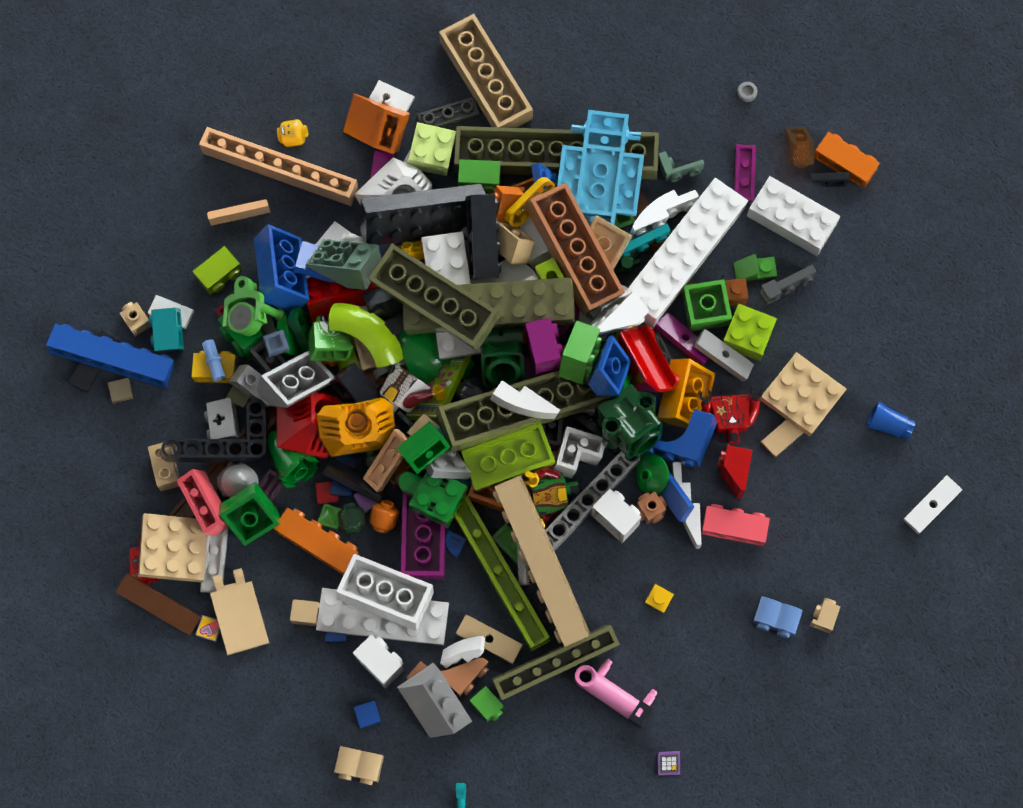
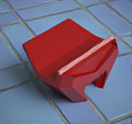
M644 325L639 328L626 329L619 332L618 343L631 360L627 376L632 378L629 385L632 384L637 391L646 392L675 390L680 377L671 370L657 344L653 328Z
M316 391L287 408L276 406L277 448L315 456L317 459L327 458L330 454L320 439L317 414L324 406L341 405L342 403L336 396Z

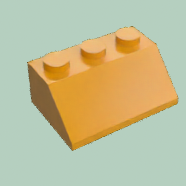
M671 359L669 366L680 378L675 390L663 392L657 418L668 424L687 428L694 409L702 411V400L698 396V391L701 390L702 397L707 396V388L712 391L715 373L691 359Z

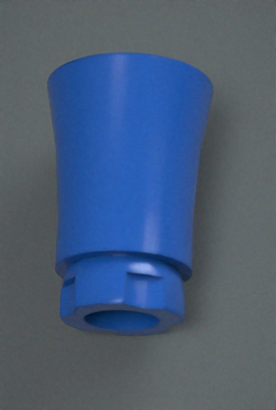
M877 401L871 411L866 428L907 440L915 427V421Z

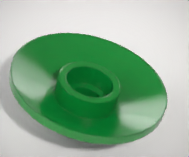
M646 454L637 463L635 478L640 490L643 493L649 492V494L656 492L659 495L666 489L669 482V470L666 462L659 455Z

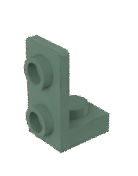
M666 151L658 153V164L665 182L669 180L671 182L679 181L682 179V176L688 174L690 176L698 175L704 168L703 160L674 168V162L671 157L668 158Z

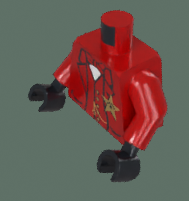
M754 385L750 387V392L753 396L751 398L750 394L712 397V392L708 388L707 396L702 397L701 390L698 391V396L702 400V411L715 415L717 420L716 432L717 434L726 433L728 444L740 443L739 432H746L747 428L753 425L759 413L760 397L763 395L762 386H760V392L758 393L753 392Z

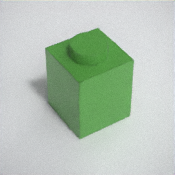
M486 686L470 700L472 706L487 722L490 719L494 722L503 714L501 711L503 704Z

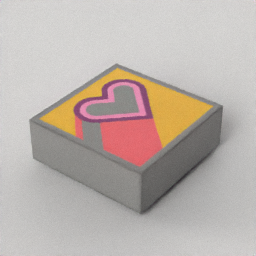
M202 615L196 636L217 642L220 634L217 619Z

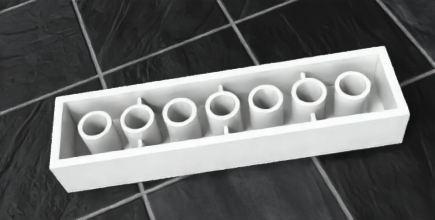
M714 178L623 294L625 296L635 292L649 310L644 316L645 320L643 322L651 328L656 325L683 290V286L687 285L747 205V199L717 178Z

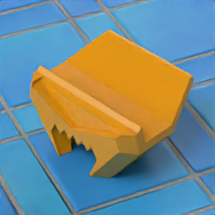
M382 397L355 404L327 405L317 414L320 439L331 457L380 450L395 429L392 403Z

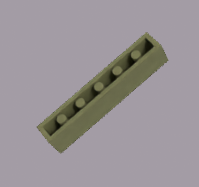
M607 624L590 632L589 636L565 647L562 645L491 680L500 699L504 700L620 644L612 626Z

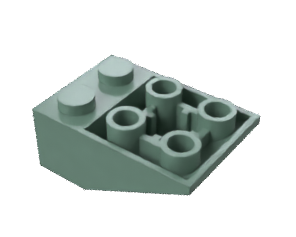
M323 239L305 265L347 288L366 290L371 283L368 278L382 258L379 247L375 244Z

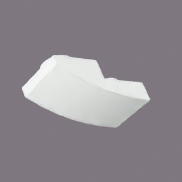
M475 636L448 646L443 650L440 663L445 668H448L453 663L457 664L462 658L468 663L473 658L480 657L484 652L485 638L483 636Z

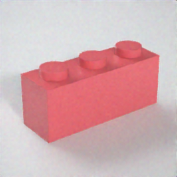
M192 469L176 480L204 534L217 536L229 528L219 515L222 502L205 471Z
M711 504V506H707L705 509L701 534L764 546L770 518L765 517V514L754 512L753 514H747L742 509L732 508L731 511L723 509L721 505Z

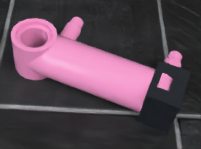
M606 659L597 672L589 665L580 666L576 670L575 682L578 687L586 690L641 729L653 711V708L650 706L655 700L657 691L652 689L643 701H639L606 679L604 676L612 664L610 659ZM583 672H588L592 677L587 683L582 682L579 678Z

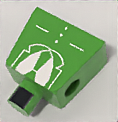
M319 315L316 318V322L312 324L308 334L310 361H348L353 346L347 333L330 331L327 315Z

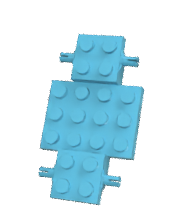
M588 110L587 121L584 126L572 124L571 133L583 134V147L562 146L557 186L565 182L567 183L589 226L596 215L615 225L616 214L636 217L644 155L624 152L628 140L640 141L641 132L629 131V114Z

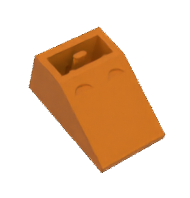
M353 94L343 132L376 149L394 154L400 150L410 113Z

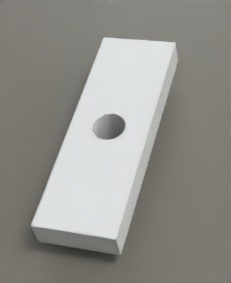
M946 475L903 521L919 535L962 489ZM933 502L936 507L931 508L929 503Z

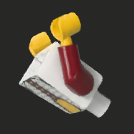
M394 364L389 375L385 377L384 385L380 391V394L392 403L394 414L399 407L408 413L419 403L433 399V396L438 401L444 400L447 397L446 391L442 389L441 385L436 384L433 386V390H431V387L410 374L407 366L401 368L397 364Z

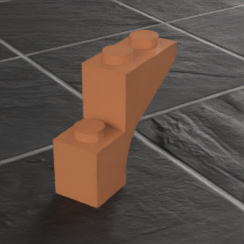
M478 658L441 671V673L458 696L461 697L463 694L467 696L475 687L472 683L477 678L482 679L489 671L487 668L489 663L484 658ZM420 661L406 677L407 680L428 666Z

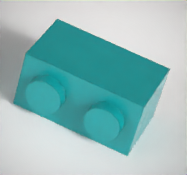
M174 307L151 310L149 324L153 327L151 345L154 351L184 350L181 309Z

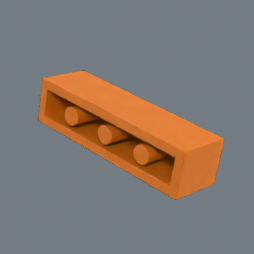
M287 507L280 518V524L273 528L274 531L344 575L353 555H359V552L356 551L358 548L348 541L346 544L340 541V536L331 530L329 532L321 529L322 525L313 519L308 521L304 518L305 514L294 508L292 511Z

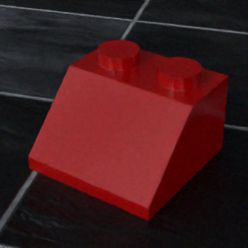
M727 445L726 450L721 451L717 468L721 469L720 476L734 496L741 500L746 489L753 450Z

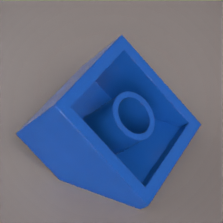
M609 336L602 346L589 378L588 385L597 396H619L631 364L630 358L614 336Z

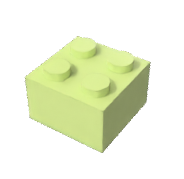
M417 122L408 164L416 166L424 172L447 176L456 131Z

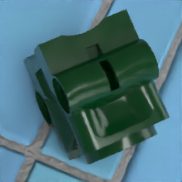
M522 327L493 328L481 345L482 383L484 387L497 388L501 381L508 385L525 381Z
M630 384L621 391L617 398L605 401L598 406L599 418L597 423L602 428L603 445L610 450L619 447L628 459L640 456L655 446L662 436V422L655 415V397L648 392L640 394Z

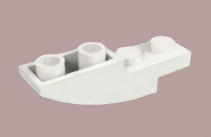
M673 190L652 202L635 221L629 233L632 235L631 239L638 238L665 225L668 218H673L679 212H688L699 198L696 190L678 196Z

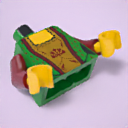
M548 466L525 473V476L529 478L528 481H525V484L530 486L532 501L545 528V524L564 508L568 507L567 495L579 494L577 481L566 483L562 472Z

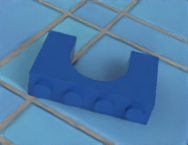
M655 397V402H656V403H655V414H656V411H657V409H658L659 403H658V401H657V399H656V397ZM694 409L689 425L680 438L670 442L658 441L646 454L655 453L668 461H681V464L687 467H700L717 424L715 415Z

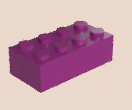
M551 317L525 323L527 348L534 377L560 370L563 349L561 343L558 344L559 333L556 323L552 324Z
M403 492L401 573L419 580H445L446 527L410 510L409 503L413 496Z

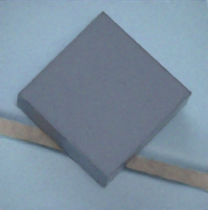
M284 330L263 336L270 357L290 350Z

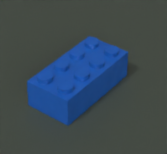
M267 224L254 238L259 290L264 295V302L288 312L293 307L299 306L302 308L309 301L306 275L294 272L302 238Z

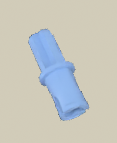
M206 340L202 343L207 358L205 362L209 365L213 381L223 380L226 378L221 364L222 357L218 355L214 340Z

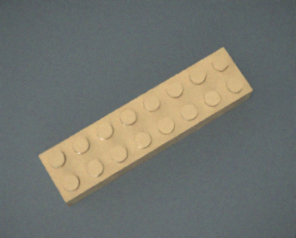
M517 476L495 486L494 497L498 504L502 503L503 518L506 524L510 523L513 528L510 532L515 544L518 542L522 550L519 551L523 563H528L530 567L528 574L532 583L536 582L539 589L536 592L540 602H545L548 608L545 613L549 622H554L556 626L554 634L558 643L563 642L565 647L588 637L590 631L522 476Z

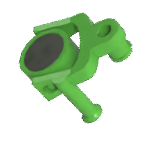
M240 276L235 281L234 294L229 295L224 300L222 327L243 336H252L260 330L262 324L267 323L266 314L273 316L275 320H280L283 317V310L266 305L264 303V295L257 291V284L245 276ZM255 299L256 307L241 301Z

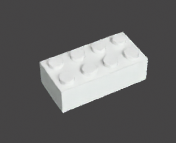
M769 176L747 214V217L815 256H818L840 219L838 214Z
M354 554L336 593L338 600L417 631L434 591L432 584Z

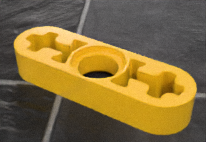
M547 177L538 179L506 211L505 220L515 228L523 225L530 218L525 208L526 202L530 198L536 197V193L540 195L555 188V184Z

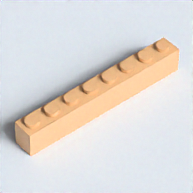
M209 127L206 128L199 143L201 151L205 155L352 206L355 199L354 194L359 189L356 179Z

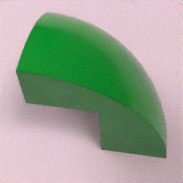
M405 331L400 332L402 353L408 371L425 384L430 383L440 375L439 369L445 363L450 364L452 358L439 359L436 333L408 335Z

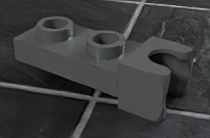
M810 265L778 282L772 280L761 286L762 290L759 292L768 305L778 300L781 293L784 292L787 295L793 292L796 286L800 284L805 286L811 283L817 271L813 265Z

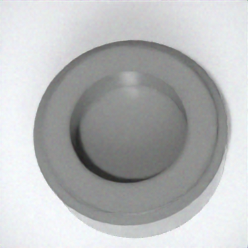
M751 82L741 83L737 90L738 98L744 102L753 101L757 96V87Z

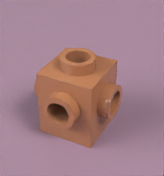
M647 492L638 498L639 501L636 508L641 513V521L644 520L648 525L651 522L655 524L664 518L667 503L661 495L658 496L656 492L652 494ZM653 503L655 508L650 509L648 505Z

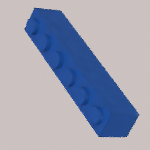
M55 323L46 344L50 354L167 389L175 368L173 359L168 355L153 354L146 348L137 349L126 342H114L109 337H98L87 330L78 331L67 324L59 325Z

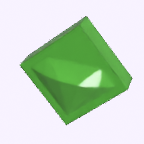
M324 503L318 523L338 531L345 511Z

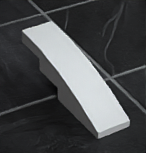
M673 462L671 466L672 476L691 501L690 483H682L681 462ZM693 503L695 507L683 524L695 549H700V503Z

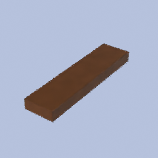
M129 573L125 575L116 590V593L189 636L201 618L197 613Z

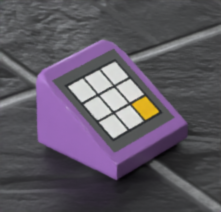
M680 751L658 752V775H680Z

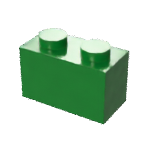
M429 421L396 449L418 474L447 451L450 445Z

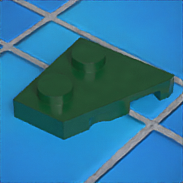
M298 306L291 308L290 314L287 317V325L292 329L296 343L300 345L304 353L309 351L308 334L313 323L309 322L310 316L305 314Z

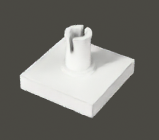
M380 80L369 99L408 112L415 99L413 95Z

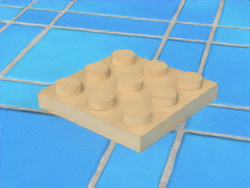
M796 352L763 393L760 400L805 434L811 436L844 394L846 388Z
M143 513L138 577L202 583L204 581L206 534H204L197 519Z

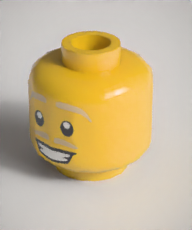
M298 119L284 121L277 128V137L279 142L283 143L286 147L300 146L304 144L305 137H308V129Z

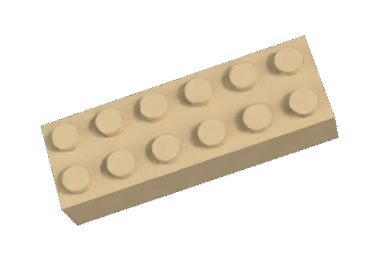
M474 14L439 31L441 45L491 127L517 128L533 119L531 105Z

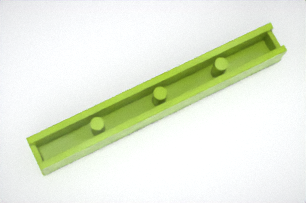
M466 494L454 518L530 650L534 651L548 643L550 637Z

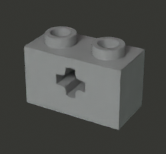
M226 398L206 403L207 411L204 412L207 424L209 423V430H207L208 439H240L237 409L232 399Z

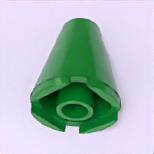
M277 430L268 434L266 445L280 480L285 487H296L295 483L303 478L304 483L315 474L318 469L316 464L319 463L315 456L277 448Z

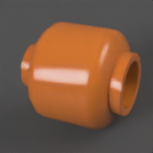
M382 500L379 504L373 505L369 519L370 524L375 531L388 533L396 527L399 510L394 506L393 502Z

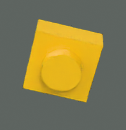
M655 584L645 604L664 613L674 594Z

